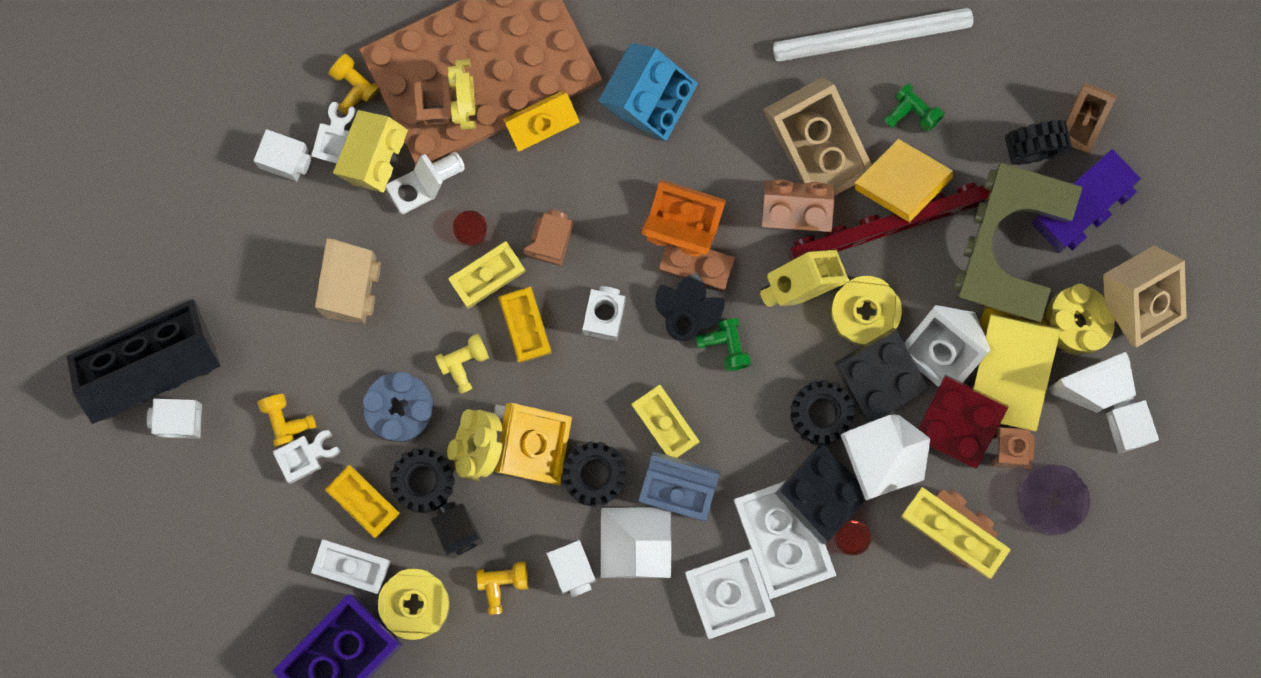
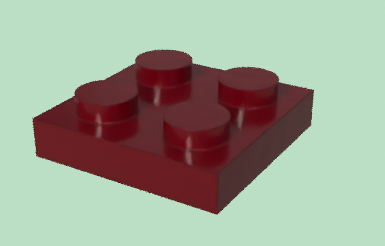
M945 374L917 429L930 438L929 446L977 469L1009 407L1007 404Z

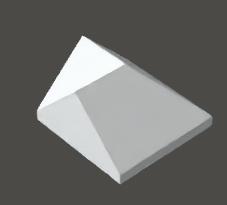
M938 305L934 306L905 342L919 371L938 387L945 374L963 383L990 351L976 312Z
M1126 352L1064 377L1049 387L1052 395L1096 413L1136 396L1130 361Z
M888 415L840 434L865 500L924 480L930 438L900 415Z
M658 507L601 508V578H671V511Z

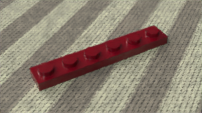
M976 182L969 183L957 188V194L945 197L944 193L937 194L910 222L893 212V215L881 219L876 214L861 219L859 226L847 229L846 225L832 228L831 232H826V237L814 240L813 236L804 237L794 242L795 247L790 248L789 259L792 261L808 252L837 250V252H841L978 207L980 202L986 204L990 190L984 189L985 184L977 186Z

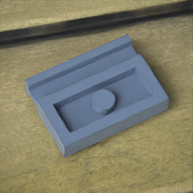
M653 451L638 502L706 521L720 470Z

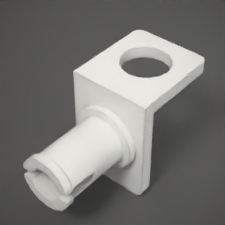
M452 152L450 155L434 163H431L427 155L423 154L420 156L414 171L388 183L385 190L400 214H406L435 199L444 180L465 170L464 163L456 152ZM405 184L413 186L417 191V198L410 202L402 200L398 194L399 187Z

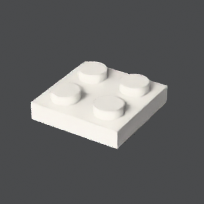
M752 549L685 572L708 640L775 616Z

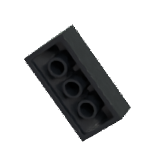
M194 299L66 356L73 395L91 424L110 419L127 408L141 405L158 394L174 390L181 384L198 376H205L213 369L221 366L215 345Z

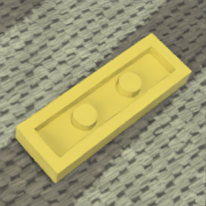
M923 487L920 488L901 516L902 519L987 579L992 578L1011 550Z

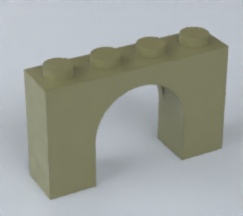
M1002 162L997 166L996 170L990 169L984 189L990 190L986 204L979 203L974 222L978 223L979 227L975 237L969 236L963 256L969 257L965 271L958 270L953 289L958 290L956 299L1031 322H1041L1051 288L1022 280L1006 273L994 257L992 249L993 234L997 225L1004 217L1016 212H1031L1065 223L1071 222L1083 187Z

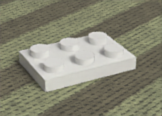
M784 482L733 500L770 600L837 576L826 545L822 544L774 494Z

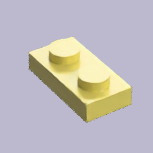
M505 241L448 279L467 309H469L526 271L507 241Z
M658 385L631 404L665 455L679 458L700 443L661 385Z

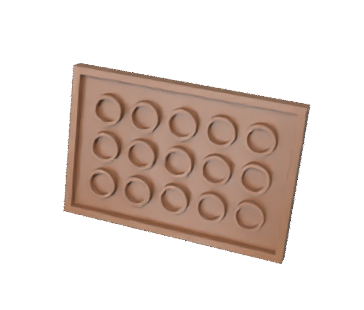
M460 0L359 49L375 83L379 86V91L393 120L408 129L404 142L415 164H417L420 156L426 154L430 162L434 163L450 155L452 152L458 153L506 130L504 118L562 90L567 92L570 99L603 83L602 77L562 0ZM470 59L471 67L465 68V73L469 72V75L473 76L476 115H469V121L476 122V128L461 130L460 124H455V122H452V119H449V123L425 125L424 121H416L414 82H421L424 91L443 90L442 80H449L448 66H455V60ZM453 89V101H457L456 89Z

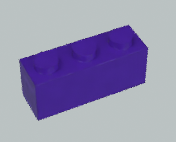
M1111 149L1074 183V185L1083 188L1071 222L1065 223L1038 215L1031 224L1058 253H1061L1066 247L1073 251L1087 238L1083 232L1091 224L1096 228L1101 226L1112 215L1108 210L1118 201L1123 206L1137 193L1133 186L1141 178Z

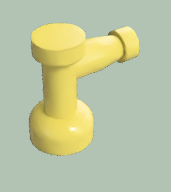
M479 333L468 339L467 346L445 356L442 353L435 356L443 375L451 373L458 385L460 394L473 389L471 383H468L462 363L472 358L479 362L490 358Z

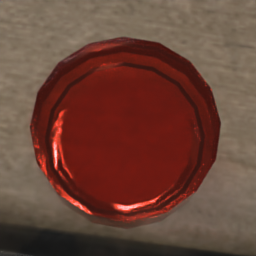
M472 210L464 211L455 218L453 233L461 244L476 246L486 238L488 232L487 223L480 213Z
M848 521L835 534V542L837 548L842 553L848 556H857L868 549L871 543V534L863 523Z

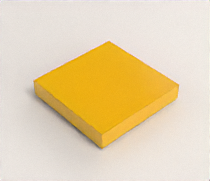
M898 139L855 182V190L910 222L953 179V170Z
M506 403L499 441L502 443V451L494 472L552 485H561L572 417L515 403Z

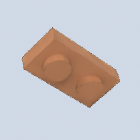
M667 243L659 272L681 279L697 273L705 286L722 292L725 291L735 257L709 250L708 254L691 256L683 253L680 250L681 247Z

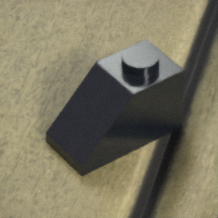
M453 501L436 510L438 516L432 518L431 521L447 556L454 559L484 543L463 503L457 506Z

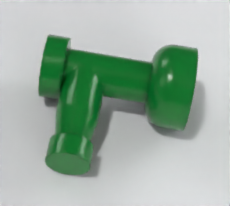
M907 83L895 96L899 103L889 115L887 114L883 118V121L890 128H893L897 124L896 122L912 109L921 118L919 122L920 127L928 133L943 119L946 113L939 107L930 108L913 92L914 87Z
M738 318L720 321L718 323L720 330L706 335H696L699 349L706 348L709 345L726 343L729 355L723 361L725 371H736L752 366L750 355L742 352L737 331V327L740 326Z

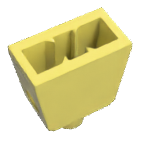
M837 250L808 252L768 273L767 278L770 284L761 288L760 295L768 307L776 304L780 306L796 305L850 281Z

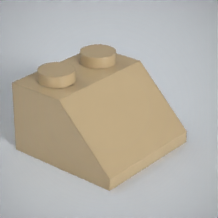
M326 239L315 308L325 319L365 324L366 317L372 316L375 296L370 295L372 282H378L381 263L376 261L377 257L373 251L338 240Z
M1154 245L1103 274L1105 304L1129 343L1135 348L1187 318L1185 260Z

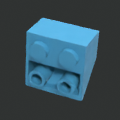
M630 43L598 102L623 121L666 142L698 83L657 48Z

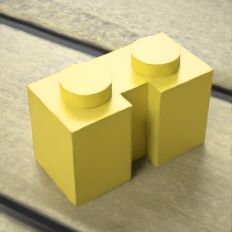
M358 110L333 174L353 186L384 193L393 170L389 162L392 154L399 155L408 129L388 116Z

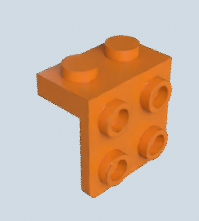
M661 179L650 214L642 227L641 234L647 236V240L653 244L666 246L669 243L681 247L680 250L683 253L691 256L708 254L714 241L726 200Z

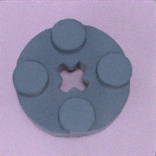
M406 372L389 373L378 378L369 387L368 392L363 398L364 417L368 426L376 435L391 442L414 440L426 431L431 422L430 419L433 415L432 395L420 379ZM394 399L407 401L408 405L404 407L405 415L400 417L398 413L390 414L389 410L393 407L391 402Z

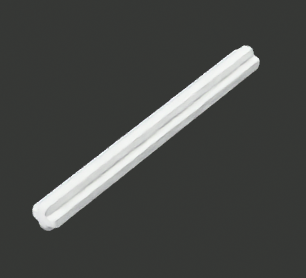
M970 8L777 41L773 43V55L775 60L779 62L970 28L973 25V14Z

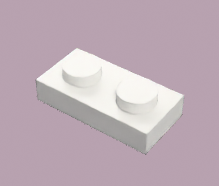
M322 539L311 573L380 594L390 560Z

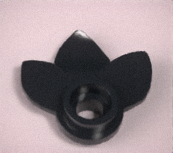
M693 273L684 278L676 290L660 285L656 293L655 304L657 311L666 319V329L669 335L678 341H688L697 335L699 329L712 327L718 322L724 311L725 300L717 297L706 298L703 280L699 274ZM680 317H685L690 322V326L685 330L679 329L676 325V321Z

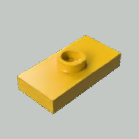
M565 90L503 119L518 152L580 123Z
M527 287L498 296L518 363L552 354L532 288Z
M348 465L325 489L375 539L400 515L351 465Z

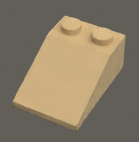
M824 77L763 109L777 140L802 183L821 182L834 185V196L854 186L855 182L872 166L835 85Z

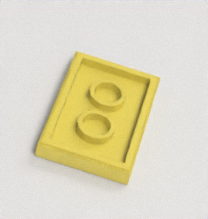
M991 313L985 336L990 351L979 363L974 389L1008 405L1009 408L1000 424L1037 432L1061 331L1060 328Z

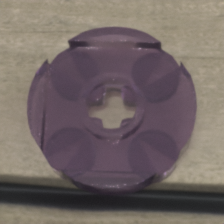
M1046 465L1031 472L1022 482L1018 492V508L1024 523L1041 534L1051 536L1062 535L1075 529L1086 518L1090 508V493L1086 484L1083 483L1074 470L1063 465ZM1051 490L1057 491V497L1063 499V504L1057 505L1055 510L1050 509L1049 504L1045 502V496H1049Z

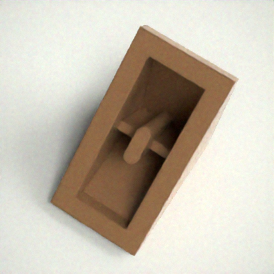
M1085 82L1074 96L1065 120L1073 148L1090 154L1116 100V94Z

